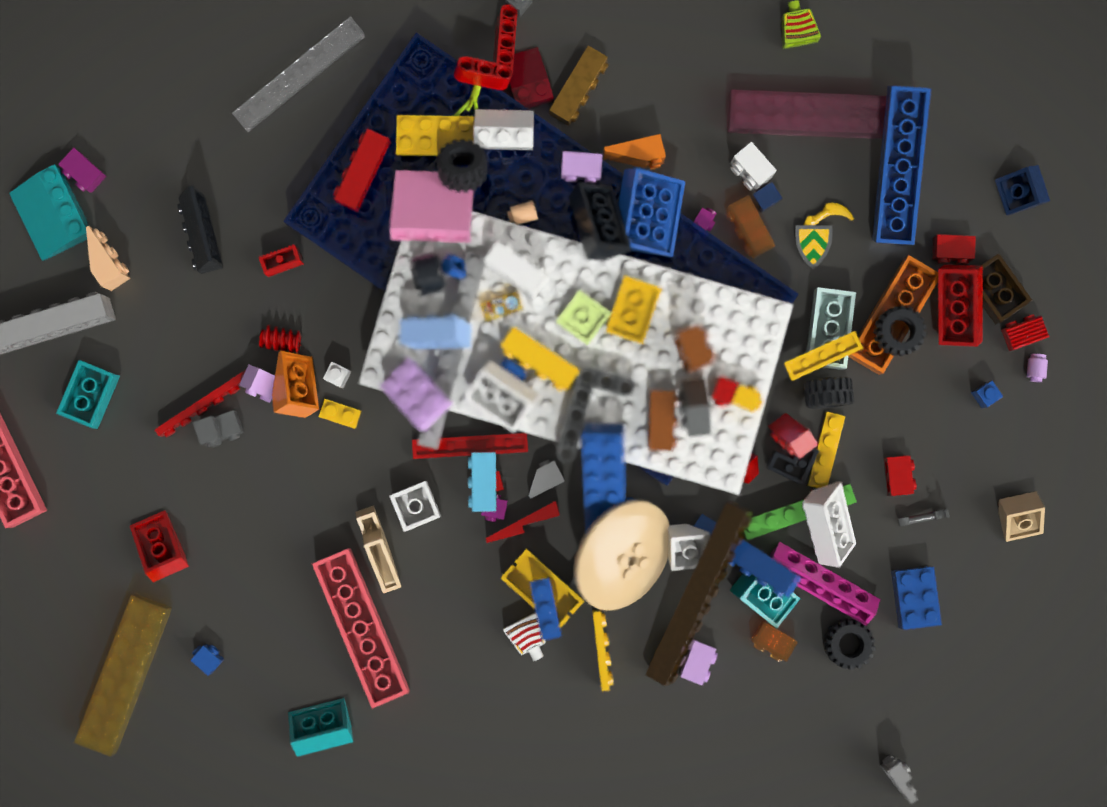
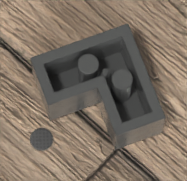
M705 379L681 381L678 398L679 402L683 401L681 403V413L685 416L681 418L682 430L686 429L687 437L711 435V404Z
M234 410L216 417L210 416L193 422L200 445H207V447L211 448L221 445V441L229 439V441L240 438V434L244 433L238 413Z

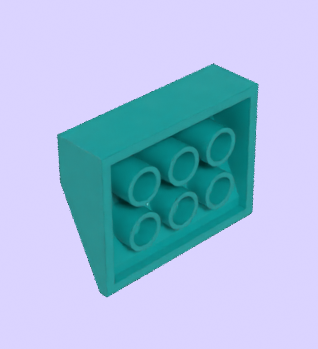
M55 164L36 173L9 193L42 261L87 240L86 227L89 226L65 175L61 172L62 169Z

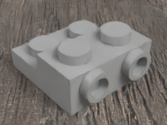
M892 755L887 756L883 759V764L880 765L901 795L912 804L917 798L914 795L916 790L908 783L912 779L908 774L911 770L900 759L897 760Z

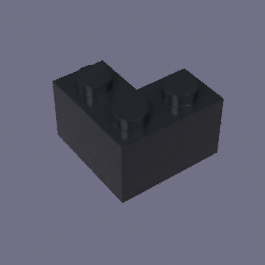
M813 448L800 459L794 454L790 458L774 450L766 468L803 485L819 450Z

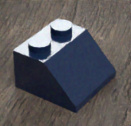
M1039 165L1029 166L995 179L1007 216L1050 201Z

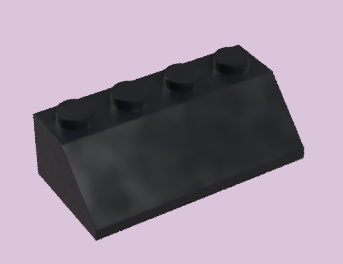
M578 182L568 198L586 259L605 261L629 252L631 245L613 187Z

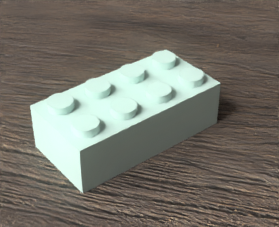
M819 287L814 290L807 352L851 333L856 292ZM848 356L821 368L845 370L847 369Z

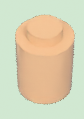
M533 201L511 206V211L507 212L510 223L514 222L516 225L538 219Z

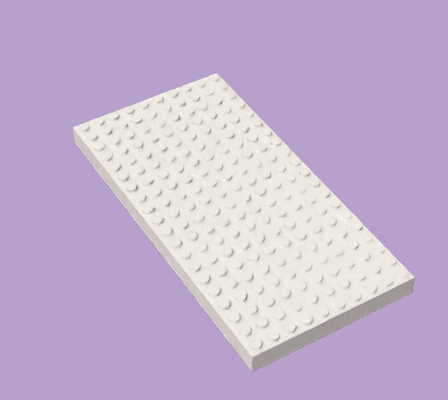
M472 212L471 243L401 240L359 384L384 391L379 385L407 358L416 361L433 381L435 379L442 349H413L400 344V319H408V316H419L420 319H426L427 315L445 318V315H451L460 279L444 274L446 286L442 292L419 297L418 293L421 291H416L410 270L413 268V263L409 264V258L433 253L438 255L440 262H442L446 255L452 254L464 259L465 262L467 252L487 256L497 241L500 244L505 242L513 248L512 250L516 255L521 253L529 259L531 265L535 267L537 264L546 270L547 281L533 300L484 267L470 321L471 348H463L450 398L453 404L448 410L503 426L464 398L482 369L490 360L500 366L504 358H508L501 353L503 349L500 348V345L514 326L579 370L590 367L630 378L634 382L635 389L633 393L626 397L593 389L583 428L585 423L625 424V454L627 463L733 494H739L793 307L792 304L623 255H618L605 261L586 259L582 243ZM439 266V272L440 274H443L441 272V266ZM625 275L662 288L643 345L606 333L610 316L588 346L556 323L579 290L612 314ZM509 296H515L519 300V305L514 310H510L505 306V300ZM493 299H503L501 304L492 303ZM487 303H491V309L494 315L493 318L491 317L490 311H487L489 309L486 306ZM497 306L504 308L503 314L499 315L495 312ZM700 324L701 328L704 327L708 334L706 342L708 347L712 346L716 358L713 359L714 363L709 367L686 375L672 338L677 332ZM514 356L512 357L514 361L519 363L520 360H518ZM532 368L526 369L525 373L528 375L523 383L540 393V395L516 430L560 443L577 377L567 391L563 389L560 392L551 386L553 384L552 381L547 378L545 381L535 375L537 371ZM586 371L582 373L581 378L584 382H590L593 376L590 372ZM722 376L745 387L747 385L754 386L762 394L760 398L763 400L759 411L755 410L754 413L734 405L721 408L713 405L714 401L710 400L711 435L687 437L686 429L682 430L681 418L685 416L681 413V403L683 401L679 402L678 398V408H674V416H678L677 428H674V436H677V447L673 448L672 452L648 451L651 390L675 391V396H678V390L681 389V381L705 379L710 399L718 377ZM603 377L600 381L603 387H610L612 384L609 377ZM622 382L620 390L627 393L631 390V386L628 382ZM578 391L576 394L577 400L585 401L587 393L585 391ZM573 410L571 418L575 421L582 418L581 411ZM574 429L566 431L567 439H576L577 432ZM582 432L577 447L579 449H582Z

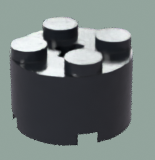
M429 253L409 258V264L413 263V268L410 270L416 291H421L418 293V296L423 297L442 292L446 286L444 274L439 272V266H441L439 256Z

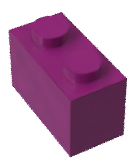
M75 148L58 164L63 168L61 172L69 179L73 177L77 181L75 185L83 192L87 190L92 193L107 177Z

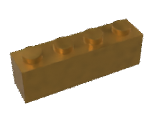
M587 46L551 106L549 115L568 126L571 121L575 122L580 114L578 112L580 106H585L589 99V91L596 88L599 82L598 76L600 73L604 74L608 68V57Z

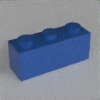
M550 577L530 581L542 641L561 637Z

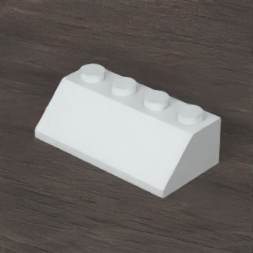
M836 482L811 491L803 502V509L806 513L807 524L810 528L818 563L840 567L856 545V540L842 483Z

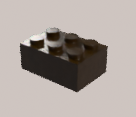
M999 253L980 265L983 266V308L995 325L1003 322L1033 301Z

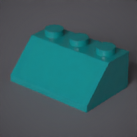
M344 698L288 712L290 743L297 757L353 742L352 726Z

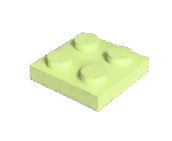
M579 290L556 323L588 346L609 318L611 312Z

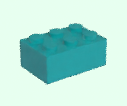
M78 360L56 414L90 428L98 429L120 376L85 361Z

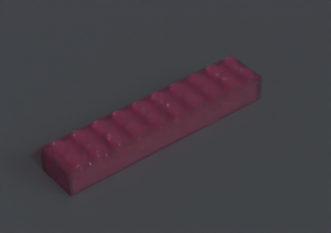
M731 90L729 94L728 132L882 138L887 96Z

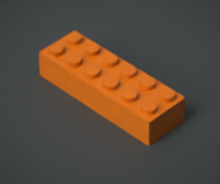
M906 256L858 335L863 349L848 355V357L878 375L883 374L894 356L891 353L886 354L883 352L884 349L878 347V341L875 342L876 334H873L876 328L875 322L878 321V317L896 306L911 307L914 312L918 311L920 313L938 282V272L912 256ZM895 320L890 327L891 336L898 342H902L909 331L908 325L901 320Z

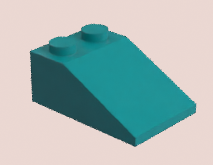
M743 573L729 591L777 629L800 598L793 592L789 598L784 595L780 598L771 592L773 589L771 586L766 585L764 587L755 581L757 577L752 574L748 577Z

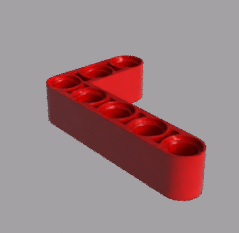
M510 4L501 7L496 20L493 62L463 56L459 58L454 71L456 80L496 90H505L508 87L513 74L517 10Z

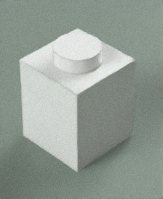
M331 362L323 379L344 388L351 371Z

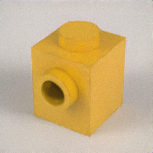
M738 385L731 405L754 413L755 410L759 411L763 400L760 399L762 394L754 386L747 385L745 387Z

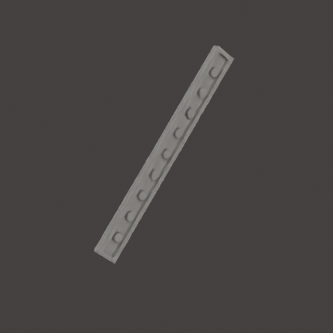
M467 252L465 268L467 276L460 279L451 315H457V318L465 319V322L469 324L485 267L483 261L486 256ZM463 348L442 349L434 382L449 398L452 395ZM447 410L426 431L421 430L418 444L438 449Z

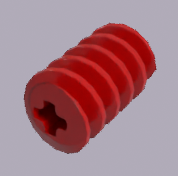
M267 325L266 329L261 331L259 347L263 348L266 345L267 349H271L273 346L276 351L281 347V351L286 352L288 349L290 353H293L296 349L298 354L301 346L300 330L293 335V329H290L287 334L284 327L281 332H278L277 326L271 331L270 325Z

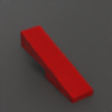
M556 501L487 537L486 542L489 543L525 533L523 525L560 516Z

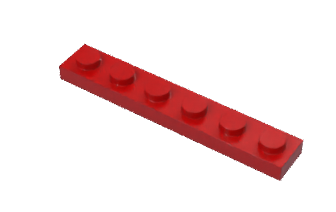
M246 370L156 428L155 431L158 436H171L176 432L175 429L180 425L182 427L186 426L195 415L201 416L208 411L207 407L212 404L214 406L218 405L227 394L233 395L240 390V382Z
M527 433L440 438L438 449L418 444L419 439L412 440L413 459L472 456V453L508 454L528 452Z

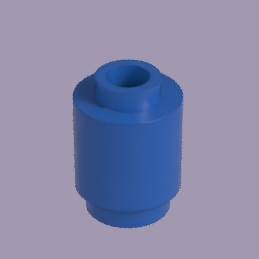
M505 357L500 364L501 368L522 382L528 375L525 373L526 368L513 359L509 360Z

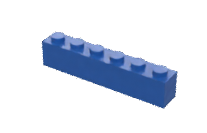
M701 514L693 527L707 531L711 536L716 522ZM744 540L739 546L737 545L734 551L736 553L735 558L729 563L731 566L735 564L740 566L741 569L739 571L748 577L751 574L757 577L755 581L764 587L766 585L773 588L771 592L780 598L783 595L789 598L802 579Z

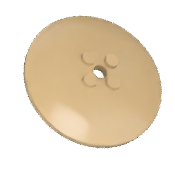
M643 500L623 502L605 512L590 528L579 548L575 565V579L578 590L589 604L602 610L621 609L636 602L655 584L668 559V527L670 526L667 517L657 506Z

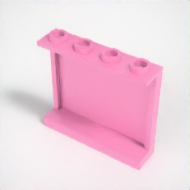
M396 171L390 226L391 239L471 243L473 191L470 189L466 193L464 191L459 193L455 192V189L449 190L448 186L444 187L442 181L439 180L438 172Z

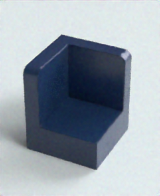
M773 182L753 194L761 207L759 209L761 213L782 199Z

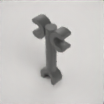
M948 508L929 513L898 518L900 526L933 519L948 518L950 515Z

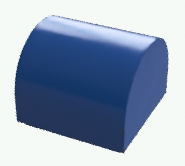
M452 254L446 255L441 262V272L457 279H463L467 276L464 259Z

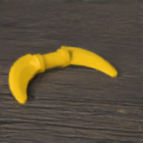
M826 203L825 208L818 214L807 216L804 225H816L819 221L830 215H842L849 220L854 218L851 212L843 205Z

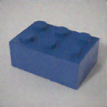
M924 566L891 570L898 628L906 630L942 625L934 567Z

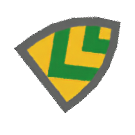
M796 225L797 248L805 263L812 269H815L823 261L829 251L833 226Z

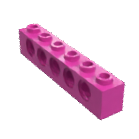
M781 542L771 552L770 558L802 578L797 585L799 588L866 626L876 615L880 599Z

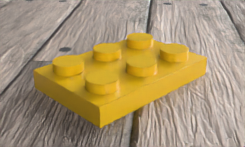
M625 275L605 332L643 345L662 288Z

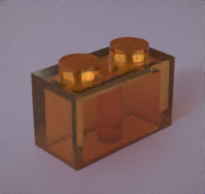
M764 621L761 622L751 639L755 643L753 647L761 652L769 651L772 653L770 657L778 662H781V660L787 662L798 641Z

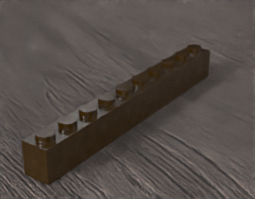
M733 501L726 502L645 674L663 686L674 684L679 675L677 671L686 661L687 657L685 655L695 642V639H693L695 633L700 631L703 625L701 621L711 608L710 602L718 594V585L727 575L726 568L735 558L736 553L734 551L737 545L739 546L744 539L742 534L745 528H748L752 522L751 515L753 512Z

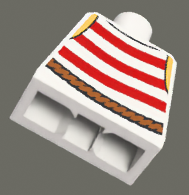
M536 612L503 629L521 655L529 652L533 661L544 657L539 646L545 644L546 641H542Z

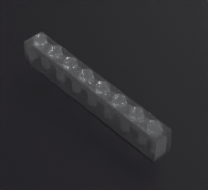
M350 16L232 114L245 130L250 132L365 37L362 29Z

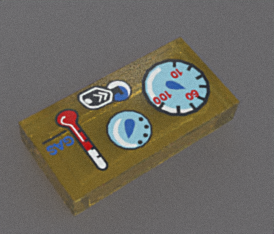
M517 291L479 303L486 323L523 310Z

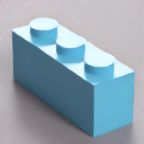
M472 453V457H468V469H472V476L468 477V487L472 488V496L468 498L469 508H472V512L496 511V453Z

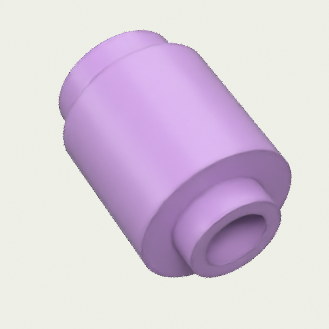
M1030 354L1027 365V378H1030L1031 382H1042V379H1046L1048 365L1046 355Z

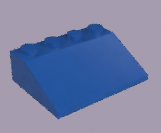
M639 168L624 170L618 206L631 245L630 251L673 258L685 181Z

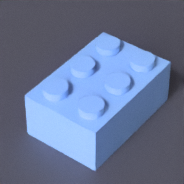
M427 315L426 319H420L419 316H408V319H400L399 343L413 349L471 348V324L465 322L463 318H457V315H445V318Z

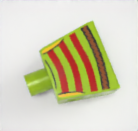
M799 1L789 2V13H785L782 17L783 49L818 42L821 34L811 10H801Z

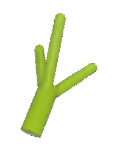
M473 86L469 100L454 116H459L465 109L470 111L473 104L474 109L479 110L477 99L481 86Z

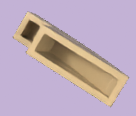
M371 506L356 511V519L363 534L364 547L382 592L386 593L401 588L396 566L375 507Z

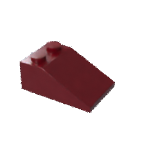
M538 47L514 54L513 74L509 86L516 110L523 111L554 102V96Z

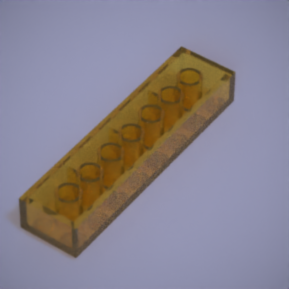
M137 594L130 596L74 743L110 757L117 753L172 610L171 607Z

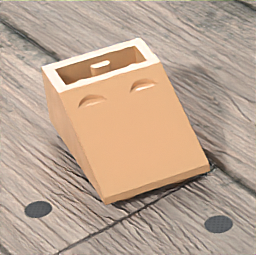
M87 226L90 271L101 287L112 291L130 279L127 274L129 270L123 262L120 263L117 259L119 255L113 247L110 248L106 243L108 239L105 234L97 228L93 229Z

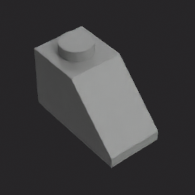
M548 459L539 464L540 468L536 471L529 492L530 499L564 482L555 461L550 462Z

